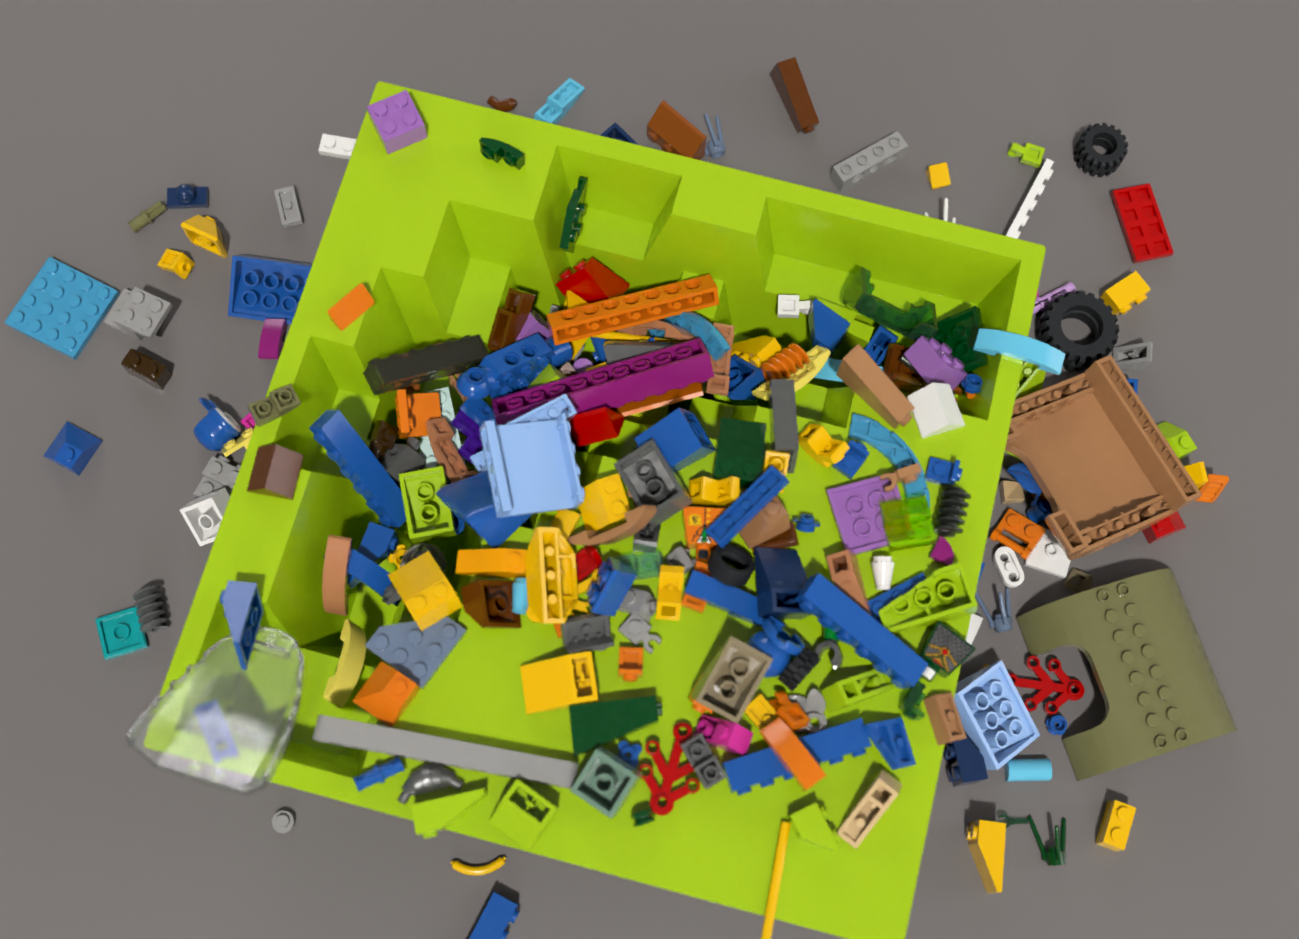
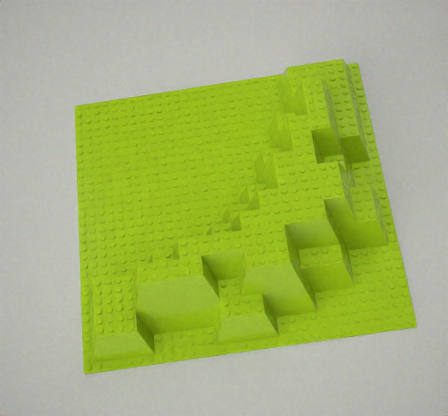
M382 81L377 82L369 105L407 90L425 125L427 138L387 154L370 120L368 110L365 114L266 397H268L269 392L291 384L301 405L260 427L255 425L147 729L143 746L147 749L412 821L411 804L484 788L487 796L445 830L765 916L781 822L790 823L788 816L817 802L818 806L822 805L828 815L826 822L829 828H834L837 833L865 791L883 769L899 781L902 787L897 797L857 848H854L838 836L840 842L837 843L839 848L830 851L799 840L792 825L790 826L774 919L846 939H905L944 745L937 744L924 699L946 692H952L954 698L961 664L946 678L936 674L934 679L928 682L920 677L914 687L906 689L897 687L832 713L829 712L826 705L823 713L827 719L825 729L862 718L863 724L866 725L902 717L916 765L892 770L869 738L871 746L865 749L866 754L855 758L852 757V754L843 756L844 761L834 765H830L829 761L820 764L826 776L805 792L794 778L784 781L783 777L774 779L775 784L761 788L760 784L751 787V792L738 796L737 792H730L726 778L705 789L693 771L673 782L670 793L685 786L687 780L691 778L699 781V791L675 801L673 810L667 815L660 816L652 811L651 817H654L655 821L638 827H634L635 819L631 818V815L651 809L650 799L652 797L648 786L642 778L637 782L619 813L612 819L571 792L569 788L520 780L558 809L530 851L523 848L489 822L501 800L516 781L515 778L442 765L444 768L455 773L456 778L464 782L462 788L457 790L449 785L447 788L437 789L429 793H422L417 796L411 795L407 804L404 805L397 800L403 791L402 786L408 779L409 773L420 768L422 765L441 764L399 757L405 771L385 779V782L382 784L378 782L359 792L353 777L373 769V766L376 764L380 766L398 756L313 740L318 715H325L388 727L354 703L353 699L381 661L390 667L392 666L366 648L359 679L344 707L338 708L323 698L328 678L336 674L344 641L340 639L345 620L349 619L365 631L367 644L380 626L413 622L415 620L403 600H401L398 606L388 605L381 601L383 597L362 582H359L353 589L347 588V595H349L347 616L324 611L322 599L323 557L325 556L329 534L352 538L351 548L358 551L369 522L384 525L379 521V516L376 512L367 506L365 498L354 490L350 479L340 472L341 468L338 464L328 457L327 450L323 445L314 439V434L309 427L326 410H339L369 448L370 439L378 420H383L398 429L395 393L398 389L393 388V382L398 381L396 379L398 374L405 375L406 371H411L413 376H418L421 379L417 383L421 386L419 392L413 391L414 394L427 393V391L448 387L456 416L464 402L455 387H451L450 379L430 350L431 347L436 343L442 342L460 373L472 367H478L485 356L495 352L487 349L497 309L498 307L504 308L509 288L519 289L536 295L531 309L537 312L547 323L546 314H549L551 305L559 306V311L563 310L565 296L555 285L560 279L559 274L567 268L573 269V266L582 259L586 261L593 257L625 280L630 286L623 295L710 274L718 288L719 305L692 311L693 313L705 318L712 325L713 322L734 325L735 335L733 343L765 335L774 337L782 349L787 348L791 343H795L807 353L814 348L808 323L809 315L799 312V318H778V295H799V301H814L818 297L857 312L856 321L875 327L871 338L879 326L882 325L898 336L895 344L909 348L921 337L920 329L975 305L980 308L983 329L1006 331L1028 337L1046 252L1045 246ZM482 137L495 139L518 149L524 154L525 165L518 170L516 167L506 164L503 158L498 163L492 159H486L480 152L479 140ZM579 176L588 178L583 202L586 204L584 216L580 218V223L583 226L580 236H577L574 253H570L560 248V241L567 206L574 189H577ZM362 283L375 303L347 328L340 330L331 321L327 312L357 285ZM647 329L646 336L652 337L649 330ZM591 337L586 340L580 359L586 358L599 365L601 362L597 363L592 353L595 349ZM844 339L830 358L842 360L850 349H853L856 345ZM998 353L995 356L987 354V365L968 372V374H976L982 378L981 391L975 393L974 398L968 399L964 387L960 383L957 387L962 389L961 396L954 395L957 398V405L965 426L923 439L920 436L914 417L904 427L900 425L895 430L844 382L813 378L804 387L795 392L798 435L810 423L822 425L832 439L845 441L847 445L850 440L861 442L870 453L850 480L832 467L833 464L827 468L817 463L799 445L794 473H787L785 477L789 483L784 487L783 493H778L776 496L788 512L789 521L794 522L799 541L798 546L784 549L797 550L808 579L820 573L833 584L826 556L844 551L826 491L881 476L885 473L896 472L888 459L874 447L860 440L848 437L851 418L854 413L875 420L889 431L896 433L913 451L924 474H926L930 457L952 463L955 460H960L959 468H962V474L959 482L956 481L953 486L964 490L971 495V498L963 499V501L969 504L968 508H961V510L967 512V516L959 517L965 521L964 525H957L958 528L963 530V533L955 534L952 538H943L952 547L954 554L953 564L962 562L975 596L1023 364L1022 360ZM443 357L445 363L447 364V366H448L449 369H450L451 367H450L449 364L447 363L446 359ZM886 358L880 366L884 367ZM901 391L905 397L911 394ZM490 395L481 398L493 408ZM695 397L669 405L667 415L678 408L693 412L715 449H717L721 417L766 424L762 475L766 450H770L769 400L765 401L757 397L754 401L730 399L729 402H717ZM624 420L618 437L581 447L577 445L574 458L575 463L578 464L580 469V486L585 487L595 480L618 474L614 463L636 450L638 444L634 438L653 425ZM458 430L462 445L467 436ZM397 433L394 443L406 444L408 438H399ZM413 437L421 442V437ZM277 444L304 455L293 500L247 492L258 447ZM716 451L676 472L688 494L690 480L702 476L713 477ZM465 459L468 471L475 470L479 474L475 466ZM621 478L630 510L635 509L633 507V501L630 497H628V489ZM926 481L930 497L929 518L926 520L908 516L914 534L913 540L856 555L868 601L889 591L876 590L871 565L873 557L891 556L892 562H895L890 590L921 573H924L926 578H928L939 568L946 567L929 558L940 537L932 530L936 526L934 521L938 518L936 513L940 509L938 504L942 500L940 496L944 492L943 485ZM899 483L897 487L905 507L904 489L902 483ZM740 488L739 497L747 488ZM694 504L689 505L691 507H702ZM579 507L567 509L581 515ZM682 510L661 523L656 555L633 551L634 535L617 543L593 547L598 551L602 562H607L610 556L634 568L637 576L630 588L647 591L657 601L660 565H667L664 560L676 548L682 546L683 549H688L685 542ZM558 511L532 514L498 548L527 550L535 528L550 527ZM809 514L814 516L815 521L820 522V526H815V530L812 533L802 532L796 529L797 522L793 521V517ZM582 516L572 536L585 531ZM407 521L399 528L387 527L395 530L397 533V538H399L398 545L403 544L406 550L415 545L409 538ZM466 522L464 530L456 536L424 542L431 543L443 551L446 558L445 561L448 563L445 577L457 594L462 606L461 587L477 580L515 582V578L456 574L458 550L492 549L483 537H480ZM738 533L728 544L745 550L755 562V555H753L752 549L749 550ZM569 543L575 555L586 546ZM689 549L690 552L687 555L691 561L696 559V549ZM388 557L379 565L389 573L397 570V566L394 563H390ZM725 562L727 565L731 566L732 568L738 569V568L735 567L734 565H732V564H730V563H728V562ZM696 563L684 575L682 599ZM754 569L746 585L736 588L757 597L756 570ZM592 574L585 578L583 581L591 578ZM228 580L257 583L264 608L247 670L241 669L229 624L224 616V606L220 603L221 592L226 589ZM587 591L578 595L579 601L588 602ZM707 604L703 614L681 606L679 621L656 619L655 611L650 621L646 622L652 627L648 633L650 635H657L662 642L659 645L655 641H650L648 645L654 651L652 654H649L645 651L642 642L635 646L618 631L631 614L618 610L615 616H609L610 636L614 640V646L608 647L603 651H591L598 702L656 696V701H661L663 716H658L659 721L657 724L603 747L617 756L619 753L618 744L621 741H626L631 745L639 744L642 752L638 755L637 760L639 763L635 769L639 770V767L643 764L650 765L653 769L652 776L661 790L663 778L652 757L645 751L647 742L654 740L659 743V751L668 766L675 742L673 729L676 724L680 722L689 724L692 728L691 737H693L701 715L733 722L715 711L713 713L705 711L704 714L692 708L693 703L689 701L688 697L701 673H704L730 635L747 644L749 638L756 632L764 631L762 627L728 615V612ZM588 606L587 611L589 613H593L591 612L590 606ZM463 607L448 615L450 619L463 627L467 632L423 689L420 688L393 728L579 764L577 780L595 750L579 757H574L569 708L526 714L520 666L568 655L562 646V637H557L554 625L535 623L527 617V614H520L522 628H482L464 611ZM572 610V613L576 616L586 615L584 612ZM971 614L941 623L966 641ZM811 615L800 620L779 619L786 624L783 628L791 635L795 632L805 644L804 648L808 647L813 653L819 644L825 642L823 639V626L818 622L816 616ZM935 624L892 634L919 655ZM839 641L837 646L842 650L844 659L842 665L837 670H833L830 662L834 658V650H826L822 654L820 662L793 692L778 680L781 674L776 677H763L750 702L762 694L769 703L770 700L777 698L774 693L781 690L787 694V697L799 695L807 698L812 689H816L821 693V690L838 681L873 670L874 667L868 659L858 656L851 645ZM619 647L643 648L642 678H637L635 682L623 681V677H618ZM791 654L790 664L797 656ZM217 699L237 747L239 757L234 759L229 757L222 760V763L214 765L193 707ZM743 713L738 724L754 733L746 755L770 748L756 726ZM814 717L811 719V724L815 727L819 725V720ZM682 727L678 730L680 736L687 735V730ZM807 731L801 733L793 732L797 738L810 735ZM226 744L217 747L218 751L226 749ZM650 744L648 750L654 753L657 751V746ZM708 744L721 767L725 762L743 757V755L731 753ZM683 751L677 769L689 763ZM627 752V753H626V756H627V757H629V756L631 755L630 752ZM644 767L641 769V773H643V776L650 775V770ZM695 782L688 783L689 790H696L697 784ZM660 798L657 804L663 808L667 805V801Z

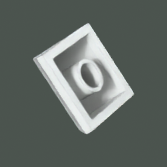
M931 383L906 397L915 407L912 414L922 439L965 426L950 384Z

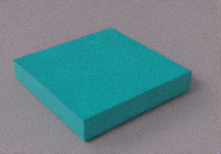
M136 607L95 619L105 660L149 648L146 633L140 631L142 625L138 623L140 617L136 614L138 610Z

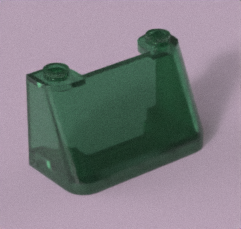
M863 267L860 268L844 291L843 303L848 309L915 342L921 336L931 339L938 332L935 304L927 300L921 306H915L911 303L904 311L872 295L871 293L875 288L874 284L870 283L871 271Z

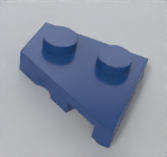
M902 717L862 726L892 770L916 765Z

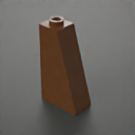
M796 57L777 63L770 72V76L796 132L807 134L814 131V127L819 124V120Z

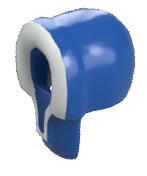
M204 397L199 398L198 400L209 413L195 426L194 435L198 442L206 449L221 451L225 443L241 434V427L229 413L223 412L214 401Z

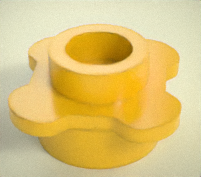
M399 544L395 552L388 556V561L394 563L397 569L400 568L402 561L399 557L404 555L406 547L403 544Z

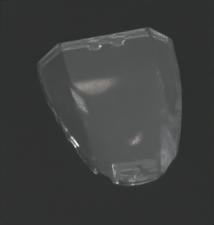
M259 627L247 670H242L232 635L226 636L204 652L203 658L194 666L190 664L186 669V673L178 681L173 680L170 683L169 690L162 697L157 696L126 735L128 746L155 768L243 795H249L267 788L287 748L300 705L305 665L304 657L297 641L283 631L269 627Z

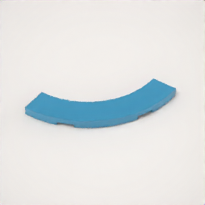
M687 311L682 312L680 315L660 319V321L679 325L691 332L695 337L701 338L714 361L720 360L730 350V346L721 333L709 321L696 313ZM649 330L652 337L663 338L665 336L664 330Z
M852 414L848 437L860 440L874 447L888 459L895 470L919 463L913 451L896 433L889 431L875 420L858 414ZM920 465L922 472L917 477V481L907 485L902 482L905 495V510L907 516L928 520L930 511L929 490L927 489L924 471Z

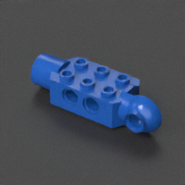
M536 333L485 356L478 367H472L459 375L456 387L463 396L470 399H481L488 395L495 399L524 390L549 363L556 368L570 361L573 355L571 345L568 342L555 346L552 337L544 340Z

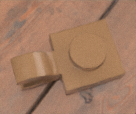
M919 463L898 469L893 473H885L879 479L880 481L889 480L891 482L890 486L884 488V492L887 493L895 488L896 483L904 482L907 485L917 481V477L920 476L922 470Z

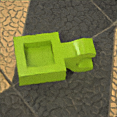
M1028 142L1024 147L1017 143H1012L1007 155L1010 157H1021V163L1039 168L1045 148Z

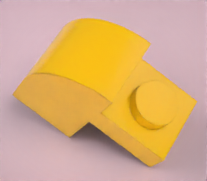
M810 423L798 435V443L802 449L817 463L827 468L831 464L842 460L850 448L845 441L832 439L822 425Z
M702 476L690 480L689 496L693 501L692 504L702 507L728 508L732 502L739 498L740 478L731 476L715 480Z
M660 565L656 619L680 620L684 567Z

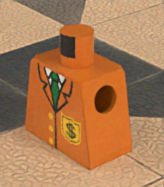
M687 506L682 510L686 548L696 549V561L708 562L710 550H714L718 546L706 534L705 530L727 508Z

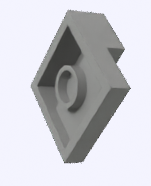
M221 455L218 458L212 456L202 472L203 478L193 495L199 498L225 487L230 496L241 465L237 464L234 467L230 465L231 461Z

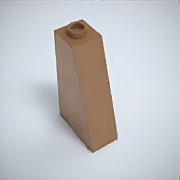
M857 344L842 359L836 375L895 430L900 425L904 427L913 418L911 413L915 407L867 352Z

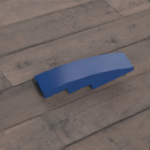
M692 571L684 594L703 600L707 605L726 611L728 615L762 627V623L765 619H768L758 617L756 596L736 587L724 585L715 578L698 571Z

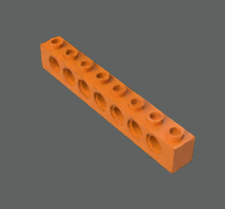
M708 274L546 314L549 332L556 346L680 315L682 312H692L719 305L718 288L711 275Z

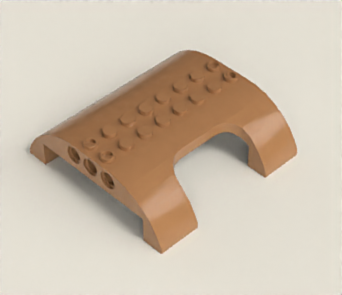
M1111 355L1096 360L1083 374L1015 400L1005 451L1016 455L1023 461L1048 500L1053 514L1048 515L1045 522L1068 560L1082 558L1128 538L1167 518L1202 496L1200 490Z

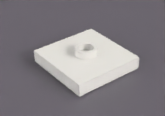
M1046 529L1045 534L1029 558L1025 560L1024 566L1064 579L1066 578L1071 560H1068L1051 530Z

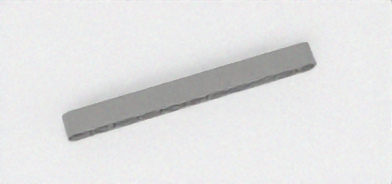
M318 715L312 738L313 740L569 789L575 784L579 765L565 760L325 715Z

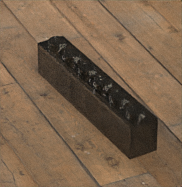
M467 335L460 340H447L440 345L431 344L423 349L417 350L415 348L403 354L394 353L383 359L374 358L369 361L363 375L374 395H379L462 373L472 367H478L484 357L489 355V352L479 335L472 337Z

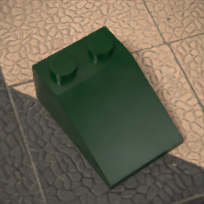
M721 417L712 479L721 480L731 476L740 478L739 487L748 489L761 476L766 424Z

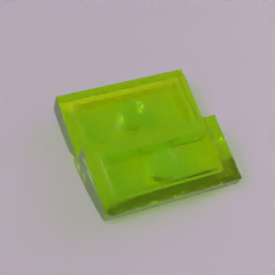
M925 495L880 502L882 523L890 552L936 544L937 539L930 520L931 512Z

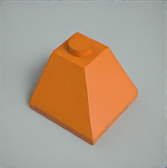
M381 661L355 696L353 702L388 727L393 728L419 692L420 687L399 671Z

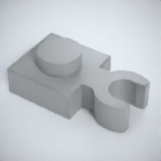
M631 614L618 629L635 646L642 642L645 651L649 654H652L654 651L648 645L650 641H655L659 645L662 642L657 635H650L648 633L652 627L637 615Z

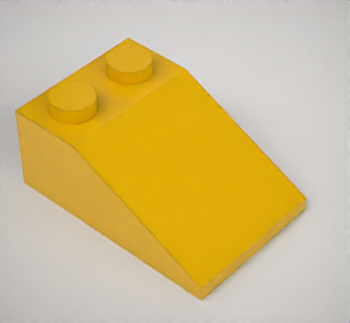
M429 551L388 575L421 631L463 607L454 589Z
M977 820L970 822L969 826L966 827L965 838L968 839L969 849L986 892L990 894L1002 893L1006 823Z

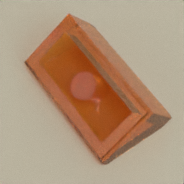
M891 369L888 376L897 388L912 393L929 385L922 378Z

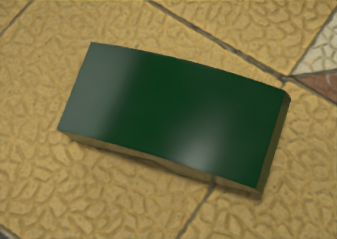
M482 137L479 140L480 152L486 159H492L498 163L503 158L506 164L511 167L514 166L518 170L525 165L524 154L518 149L495 139Z

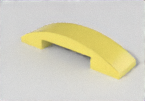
M816 345L806 353L809 357V364H803L804 367L801 370L797 368L796 374L790 373L789 379L794 380L795 392L809 383L822 369L831 354L829 349ZM766 381L752 391L753 396L765 401L769 400L771 381Z
M349 619L345 620L340 639L344 641L336 674L328 678L323 698L338 708H343L352 694L359 679L366 654L365 631Z

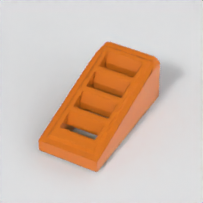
M1208 474V482L1199 488L1202 496L1194 501L1214 502L1229 482V477Z

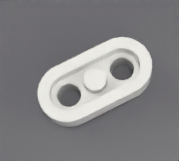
M1006 546L998 548L993 554V561L1002 582L1010 588L1018 587L1024 581V572L1014 551ZM1001 555L1006 557V562L1000 559ZM1010 574L1015 577V581L1009 579Z

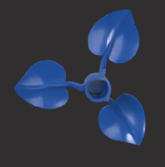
M1018 463L1009 467L1006 471L1013 475L1025 490L1036 494L1034 500L1030 503L1032 507L1027 510L1028 518L1034 523H1039L1042 519L1045 520L1048 515L1053 514L1047 500H1038L1042 490L1024 463Z

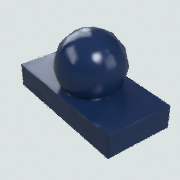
M184 183L180 184L177 188H167L168 209L208 207L209 189L207 186L192 187Z

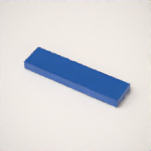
M771 465L705 530L706 534L723 548L789 483L788 479Z

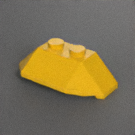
M535 528L525 554L527 602L541 624H564L578 602L575 552L561 535L562 532L559 528Z

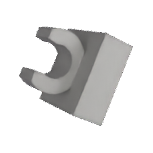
M682 546L676 548L664 560L667 565L684 567V575L697 562L696 559L691 561L687 555L690 550L683 549Z

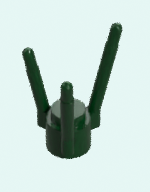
M1028 816L1031 829L1041 851L1042 860H1047L1048 866L1065 865L1066 819H1062L1061 840L1059 826L1055 825V847H1047L1048 852H1046L1032 817Z

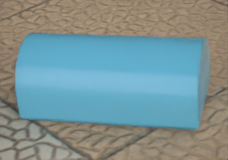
M1049 758L1011 759L1004 764L1006 782L1050 781L1052 779V764Z

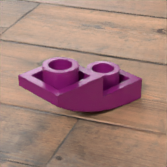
M265 319L259 342V359H279L284 346L282 337L287 326L285 319Z

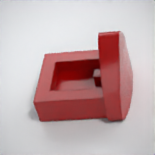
M586 545L582 548L583 550L575 555L577 580L579 582L591 575L602 563L598 551L591 545Z

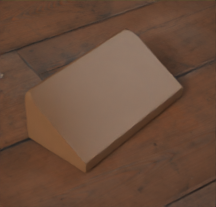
M952 692L937 694L924 699L938 745L967 738Z

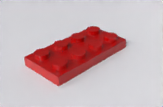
M1150 183L1113 190L1111 197L1133 262L1139 263L1172 256L1174 252Z

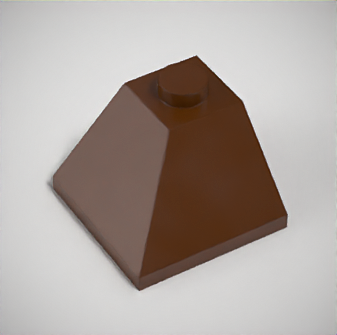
M477 580L461 587L464 611L482 628H522L520 614L512 612V584L515 582Z

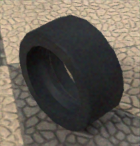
M727 544L723 548L718 545L707 562L711 575L719 582L731 587L746 585L755 569V562L745 550L731 544ZM725 562H728V563L734 565V566L737 567L738 569L732 568L731 566L727 565Z

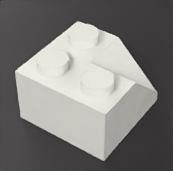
M225 487L193 499L180 509L199 546L214 542L230 498Z

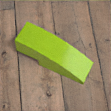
M817 297L818 301L851 323L845 340L854 345L859 344L865 349L875 327L856 321L857 312Z

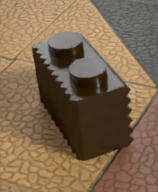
M133 348L129 350L121 362V365L129 374L138 377V379L159 390H163L172 377L171 372L166 366Z

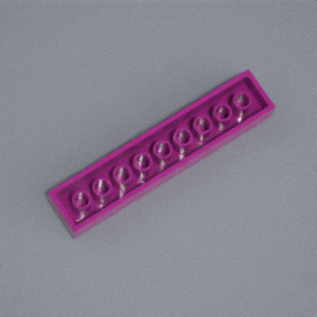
M696 338L492 399L494 417L497 426L505 425L564 394L571 401L577 414L603 407L619 408L631 401H642L648 396L665 394L668 390L675 388L683 389L688 384L706 382L709 378L714 377L706 347L701 338Z

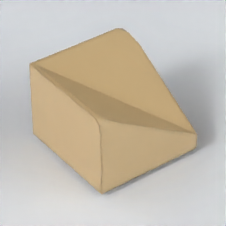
M1001 481L999 484L1001 504L1022 503L1025 500L1023 489L1018 482Z

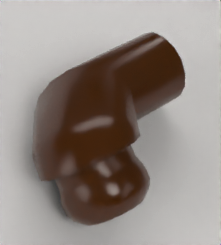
M490 96L487 100V104L495 110L503 112L512 111L517 106L514 98L499 101L494 96Z

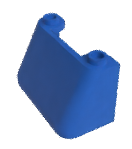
M488 471L443 486L435 493L461 522H466L492 549L498 548L532 515L526 514L497 518Z

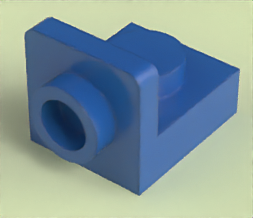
M853 440L849 441L848 446L850 448L845 453L843 459L832 466L850 480L870 454L865 445Z
M930 457L925 480L943 486H953L956 481L959 482L962 474V468H959L960 460H955L952 463Z

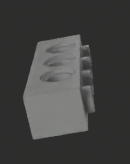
M896 131L833 166L830 179L841 193L902 159L906 154L908 144L900 133Z

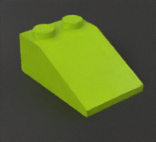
M443 466L399 474L411 542L415 544L456 536L453 512L435 494L441 487L447 485Z

